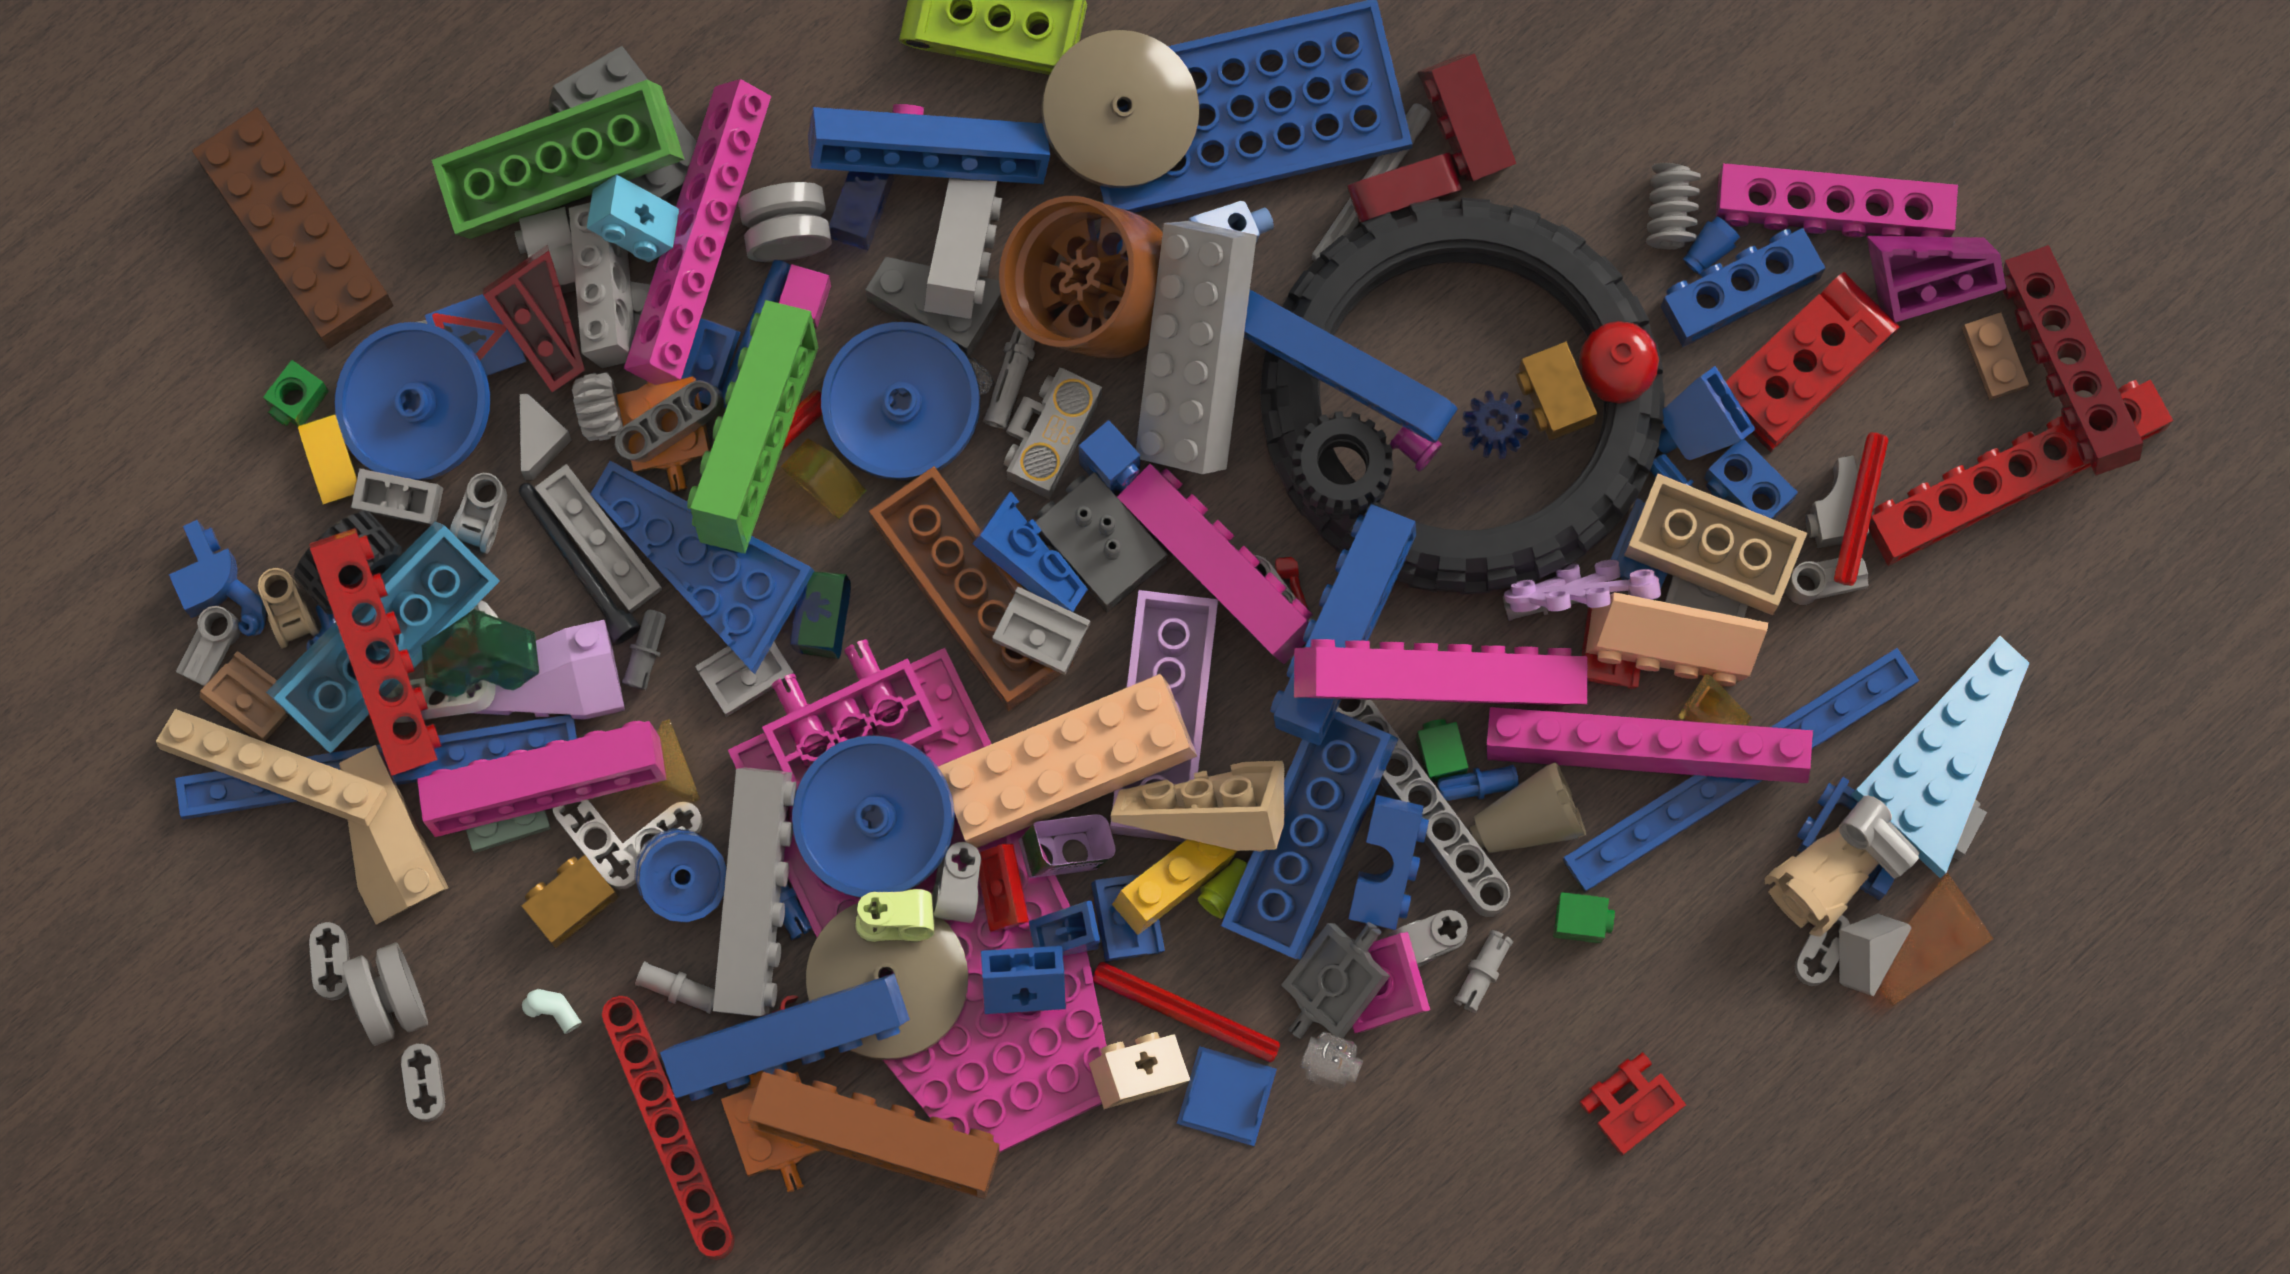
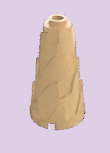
M1837 827L1830 834L1815 841L1796 857L1791 856L1781 865L1775 867L1765 877V885L1775 882L1776 885L1768 892L1781 910L1800 928L1808 922L1815 925L1809 934L1821 937L1848 908L1846 904L1852 899L1853 895L1859 890L1860 886L1867 880L1868 875L1879 863L1865 849L1855 848L1845 841L1839 832V827Z

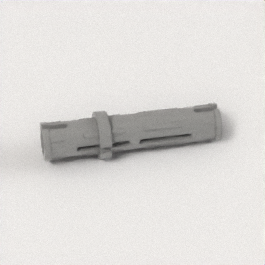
M1015 326L1010 342L1005 344L1003 350L1006 353L1004 362L983 419L985 424L1006 430L1008 427L1010 415L1028 362L1033 361L1035 351H1033L1035 340L1023 333L1017 326Z

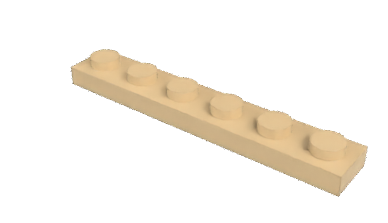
M177 709L174 710L156 740L160 750L369 827L387 795L384 786Z

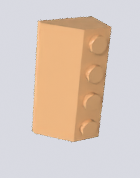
M1614 592L1610 595L1611 603L1609 605L1592 608L1586 653L1598 655L1597 660L1604 663L1620 664L1622 660L1636 662V668L1645 671H1659L1661 667L1674 670V675L1677 677L1696 679L1698 675L1712 677V683L1735 686L1736 682H1740L1750 676L1765 638L1768 623Z

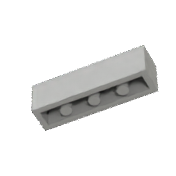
M949 178L927 282L924 311L971 319L974 303L982 304L985 281L979 280L980 275L988 276L991 253L985 252V248L993 249L997 225H991L990 223L991 220L999 221L1002 198L995 197L997 181Z

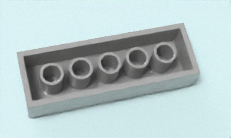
M1189 220L1164 223L1136 451L1140 454V460L1199 474L1227 469L1257 235Z

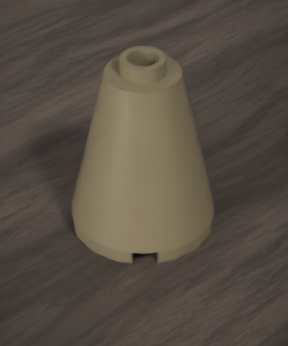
M1556 762L1546 765L1474 816L1476 824L1470 826L1473 838L1481 848L1486 847L1488 853L1579 839L1586 835V830L1579 809L1575 807L1571 797L1573 794L1560 766Z

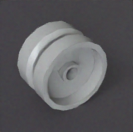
M791 182L770 185L753 190L738 200L742 225L750 228L744 234L747 256L751 260L758 262H773L775 259L783 262L815 255L832 244L828 220L819 217L826 211L823 190L821 186L815 183Z
M397 942L377 949L375 960L380 976L376 975L370 961L362 955L343 962V971L351 1002L359 1021L362 1023L367 1036L374 1046L394 1039L395 1025L391 1012H394L400 1026L408 1033L428 1026L426 1012L418 988Z

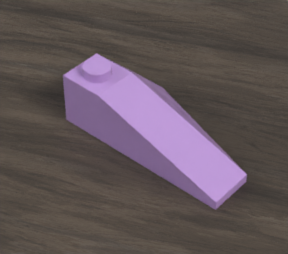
M605 620L562 629L497 657L494 700L486 709L473 713L510 715L512 712L535 713L536 717H549V714H569L572 716V719H590L625 711L613 646ZM475 682V691L481 689ZM475 691L473 693L468 694L470 698L474 697Z

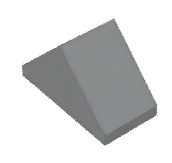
M520 394L521 473L525 480H534L572 439L568 430L531 396Z
M1875 914L1839 929V982L1845 987L1874 997L1912 927L1907 923Z

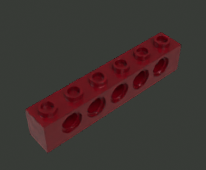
M2047 245L2005 260L2003 273L2006 289L2002 290L2006 299L2012 298L2017 308L2015 310V317L2018 326L2022 332L2028 331L2032 340L2030 348L2033 358L2038 365L2043 363L2048 374L2046 375L2048 390L2053 398L2059 397L2063 406L2061 414L2064 424L2069 431L2074 430L2079 440L2077 442V449L2084 464L2090 463L2096 476L2139 461L2143 441L2050 246ZM2039 292L2044 294L2046 297L2036 299L2031 297L2029 294ZM2056 325L2060 327L2061 330L2049 331L2045 328V326ZM2068 357L2076 360L2077 363L2065 364L2060 359ZM2085 390L2090 392L2092 396L2084 398L2078 396L2075 392ZM2097 423L2104 424L2109 429L2098 431L2093 429L2091 425Z

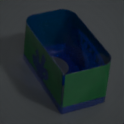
M815 571L796 602L790 645L797 653L834 659L840 658L851 593V581L847 574Z

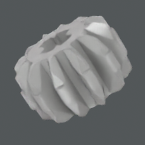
M592 373L584 375L583 378L575 379L572 389L573 402L582 434L589 441L598 439L602 441L611 439V436H616L623 427L617 400V389L614 386L613 379L607 373Z

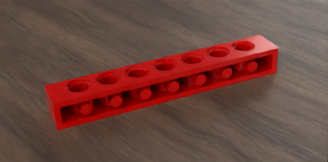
M2151 379L2140 385L2137 380H2134L2118 388L2142 441L2165 431L2173 422ZM2059 416L2046 424L2048 430L2036 436L2033 431H2029L2011 442L2012 448L2001 453L1998 448L1992 449L1977 458L1979 464L1965 470L1963 465L1955 467L1942 475L1944 481L1930 487L1928 482L1923 483L1907 492L1909 498L1897 504L1891 499L1875 507L1872 510L1874 515L1870 519L1869 532L1887 565L1890 566L2091 467L2090 463L2084 464L2079 456L2077 442L2079 440L2075 431H2069L2064 424L2062 416ZM2097 423L2091 425L2093 429L2098 431L2109 429L2104 424ZM2043 446H2056L2061 452V459H2049L2044 453ZM2010 462L2021 463L2026 468L2027 475L2025 477L2014 476L2010 472L2008 464ZM1984 479L1988 481L1992 487V493H1979L1974 487V480ZM1939 497H1952L1956 501L1957 510L1952 512L1944 510L1939 504ZM1904 514H1917L1922 520V527L1913 529L1907 526L1904 521Z

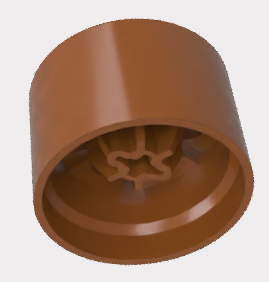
M1062 196L1039 204L1017 223L1003 249L999 268V283L1002 300L1010 318L1023 333L1037 342L1094 358H1122L1141 350L1149 344L1163 232L1143 216L1081 196ZM1102 218L1100 235L1097 238L1094 221ZM1122 239L1123 246L1117 254V244ZM1059 254L1067 259V261L1061 260L1060 265L1055 266ZM1113 277V284L1111 285L1109 284L1110 278ZM1104 291L1108 292L1104 297L1099 299L1100 294L1104 293ZM1065 304L1068 305L1056 318L1054 310ZM1085 313H1087L1089 319L1088 322L1084 325L1083 318Z

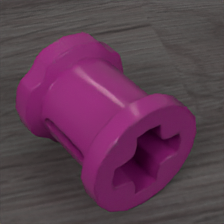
M1402 427L1390 442L1391 448L1393 450L1398 448L1415 463V469L1419 472L1428 465L1442 447L1439 441L1436 443L1430 442L1405 427Z

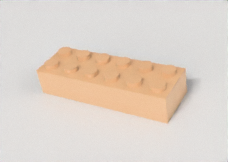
M1158 674L938 766V768L944 775L950 788L954 803V813L964 839L967 843L978 848L1029 827L1037 821L1046 820L1195 758L1197 754L1170 686L1165 678Z

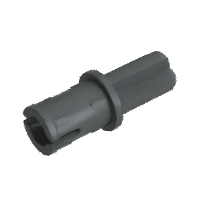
M647 610L645 612L636 644H630L629 646L632 652L622 684L647 690L655 659L660 657L661 654L656 650L665 624V614L655 610Z

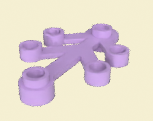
M1604 560L1595 564L1596 573L1581 578L1579 565L1572 563L1563 570H1557L1556 577L1537 584L1532 580L1517 581V583L1511 585V589L1504 593L1505 601L1510 603V609L1514 612L1533 611L1541 606L1546 607L1549 611H1563L1571 607V600L1587 604L1590 608L1607 606L1611 603L1610 592L1628 591L1630 596L1653 600L1661 595L1659 578L1654 576L1653 570L1649 569L1630 573V580L1610 581L1620 577L1619 562L1617 560Z

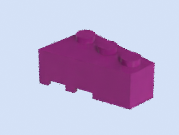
M1867 236L1879 306L1895 323L2006 289L2000 253L1984 237Z

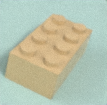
M1657 474L1624 556L1773 615L1779 606L1807 533Z

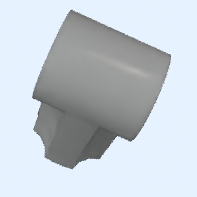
M1838 558L1817 563L1812 561L1803 562L1792 571L1785 592L1792 602L1799 605H1807L1815 599L1866 589L1869 585L1865 561L1861 558L1857 580L1853 586L1842 585L1834 581ZM1807 576L1812 579L1815 590H1803L1797 582V577Z
M211 606L203 610L198 618V629L176 672L205 686L217 673L230 645L235 643L240 636L238 618L220 606ZM220 617H226L228 626L225 632L221 635L213 636L211 633L212 623Z
M1863 796L1839 825V832L1850 845L1861 850L1865 849L1894 879L1900 877L1919 859L1918 855L1920 852L1890 822L1892 815L1884 803L1875 797Z

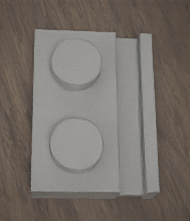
M1017 587L1011 603H1009L992 640L1065 675L1083 640L1086 630L1090 626V620Z
M773 642L756 674L745 665L729 646L695 666L726 717L772 690L771 685L774 681L781 678L782 682H784V676L794 673L775 642Z

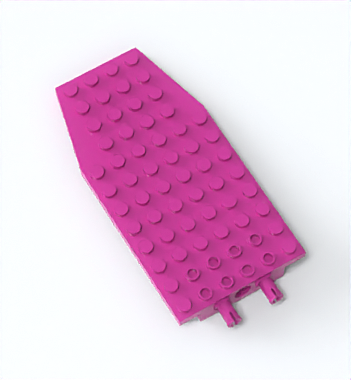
M865 639L857 642L863 658L859 657L853 644L844 650L845 655H847L859 679L858 682L812 704H807L794 673L784 676L790 689L789 693L786 691L781 678H779L771 686L775 689L787 715L763 726L764 733L728 749V752L736 769L747 767L792 772L791 782H796L798 788L808 768L821 754L840 742L856 737L883 736L904 741L921 750L937 767L989 746L991 741L945 648L911 664L907 658L884 670H880L868 645L869 643ZM789 806L787 822H792L793 806ZM956 815L950 846L958 842H966ZM1031 826L977 848L978 852L1000 844H1014L1029 921L1071 907L1056 875L1029 878L1019 839ZM793 832L790 846H785L784 862L789 864L788 879L816 937H818L824 927L836 915L848 907L857 904L861 897L840 892L817 877L804 861ZM1040 844V848H1041V851H1042L1043 858L1045 859L1046 862L1049 863V861H1048V859H1047V857H1046V855H1045V853H1044V851H1043V849H1042V847H1041V844ZM960 855L951 859V862L958 864L959 871L967 866V863L960 861ZM937 868L926 880L910 890H925L932 895ZM978 878V902L973 922L967 923L943 919L960 941L968 967L967 997L958 1020L945 1037L926 1051L904 1059L882 1061L930 1119L933 1116L953 1122L956 1131L969 1134L971 1128L994 1135V1142L999 1144L1001 1153L1102 1104L1089 1063L1102 1055L1100 1049L1106 1047L1107 1044L1087 951L1063 956L1066 1009L985 1014L981 951L1033 948L1034 946L1029 922L1002 932H990L980 880ZM883 969L880 972L881 977L894 974V972H889L887 969Z

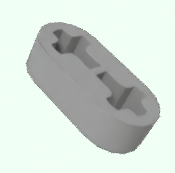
M1843 915L1835 922L1840 925L1838 932L1839 929L1850 925L1848 919ZM1827 932L1821 937L1809 935L1794 966L1795 974L1802 983L1809 986H1818L1828 979L1839 960V938L1836 937L1829 947H1826L1822 943ZM1819 951L1824 954L1819 964L1824 973L1817 972L1811 977L1807 974L1808 967L1803 962L1804 959L1811 961Z
M331 922L321 923L313 929L309 939L312 983L314 989L321 997L327 1000H338L348 993V985L343 971V962L350 960L348 938L340 926ZM331 931L334 937L339 938V943L332 945L333 958H327L326 948L323 945H318L319 940L325 939V932ZM328 965H333L335 975L342 978V983L336 984L335 991L330 992L326 985H321V981L329 976Z
M414 1044L409 1046L401 1057L406 1103L409 1112L416 1119L430 1122L440 1117L445 1109V1094L440 1060L437 1053L430 1046ZM422 1052L425 1058H431V1064L425 1065L424 1068L426 1079L420 1080L418 1070L415 1067H410V1062L416 1060V1053ZM421 1086H427L429 1096L437 1098V1104L430 1106L429 1113H425L421 1107L415 1106L416 1101L422 1100Z

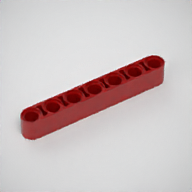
M625 996L613 997L603 1007V1022L693 1239L700 1252L709 1259H724L734 1248V1235L678 1100L675 1098L671 1083L646 1023L633 1000ZM624 1006L632 1009V1019L627 1025L616 1026L612 1023V1014L617 1008ZM638 1043L646 1045L648 1054L644 1061L636 1064L628 1061L627 1052L632 1045ZM653 1080L660 1081L664 1088L662 1095L653 1101L644 1099L642 1090L645 1084ZM671 1117L678 1120L679 1129L676 1135L670 1138L659 1136L658 1125L663 1119ZM680 1155H690L694 1158L695 1162L693 1170L687 1175H677L673 1170L674 1161ZM697 1192H705L710 1196L709 1207L701 1213H694L689 1209V1199ZM714 1229L722 1230L726 1236L723 1247L715 1251L708 1250L704 1244L706 1234Z

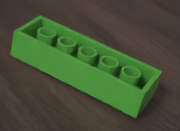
M644 80L433 159L432 163L454 233L473 239L519 221V218L543 213L591 195L594 188L615 175H619L629 181L685 159L662 87L649 80Z
M765 300L761 314L755 313L750 328L751 342L748 348L743 347L738 360V370H740L736 382L731 381L727 388L725 397L726 411L723 417L718 416L713 428V439H715L711 451H705L700 465L702 477L699 485L691 488L687 502V508L691 510L693 516L692 525L696 527L701 543L744 554L746 553L819 348L811 311Z

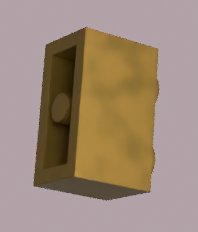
M1567 342L1521 360L1520 372L1516 374L1518 385L1524 396L1530 394L1535 409L1531 410L1535 425L1539 432L1546 431L1549 441L1594 423L1597 412Z
M585 855L579 860L576 857L570 858L557 869L556 872L559 876L548 885L541 882L525 895L527 901L522 905L523 909L555 948L619 898Z

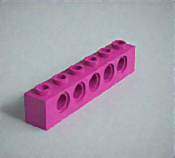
M1723 163L1718 178L1716 216L1725 220L1728 225L1735 227L1747 226L1748 223H1760L1770 230H1785L1788 226L1803 227L1805 232L1812 234H1822L1827 230L1842 231V234L1847 237H1863L1866 233L1880 234L1881 236L1951 237L1955 231L1958 185ZM1760 192L1767 198L1768 203L1762 206L1755 205L1750 201L1748 194ZM1794 195L1800 196L1805 200L1807 207L1795 209L1788 203L1787 198ZM1830 199L1841 201L1846 211L1841 213L1831 211L1827 206V201ZM1866 204H1879L1885 214L1882 216L1871 215L1866 209ZM1909 206L1919 208L1923 213V219L1913 220L1909 218L1905 208Z

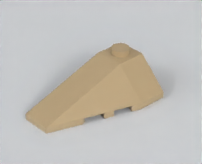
M377 745L340 762L341 771L384 786L387 793L369 827L348 820L357 887L377 925L449 887L391 776Z
M1283 761L1241 762L1230 765L1232 771L1208 777L1207 771L1193 773L1194 779L1173 785L1171 781L1162 780L1119 790L1110 815L1111 820L1114 823L1237 851L1276 850L1284 826Z

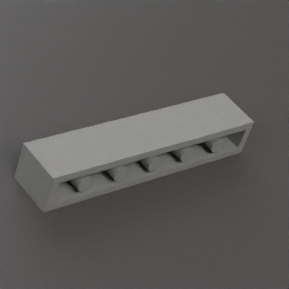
M747 767L736 769L713 1011L762 1016L768 1014L769 1007H774L776 1003L777 984L772 983L773 967L779 966L781 958V944L776 943L777 927H782L785 917V904L780 903L781 886L785 887L787 885L789 876V864L784 862L785 846H790L793 835V824L787 821L789 806H793L797 791L796 782H791L792 772Z

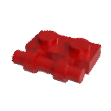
M1643 1052L1631 1061L1626 1059L1617 1066L1619 1070L1603 1083L1600 1081L1589 1088L1590 1093L1579 1101L1582 1108L1588 1114L1600 1105L1608 1112V1115L1599 1121L1597 1126L1621 1156L1686 1106L1685 1102L1661 1073L1649 1083L1641 1073L1652 1065L1649 1058ZM1630 1083L1637 1092L1620 1105L1613 1095Z

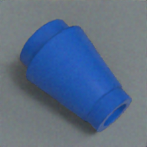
M1716 216L1712 222L1707 221L1688 250L1687 255L1682 260L1695 273L1700 275L1704 270L1736 248L1734 243L1740 236L1723 219Z

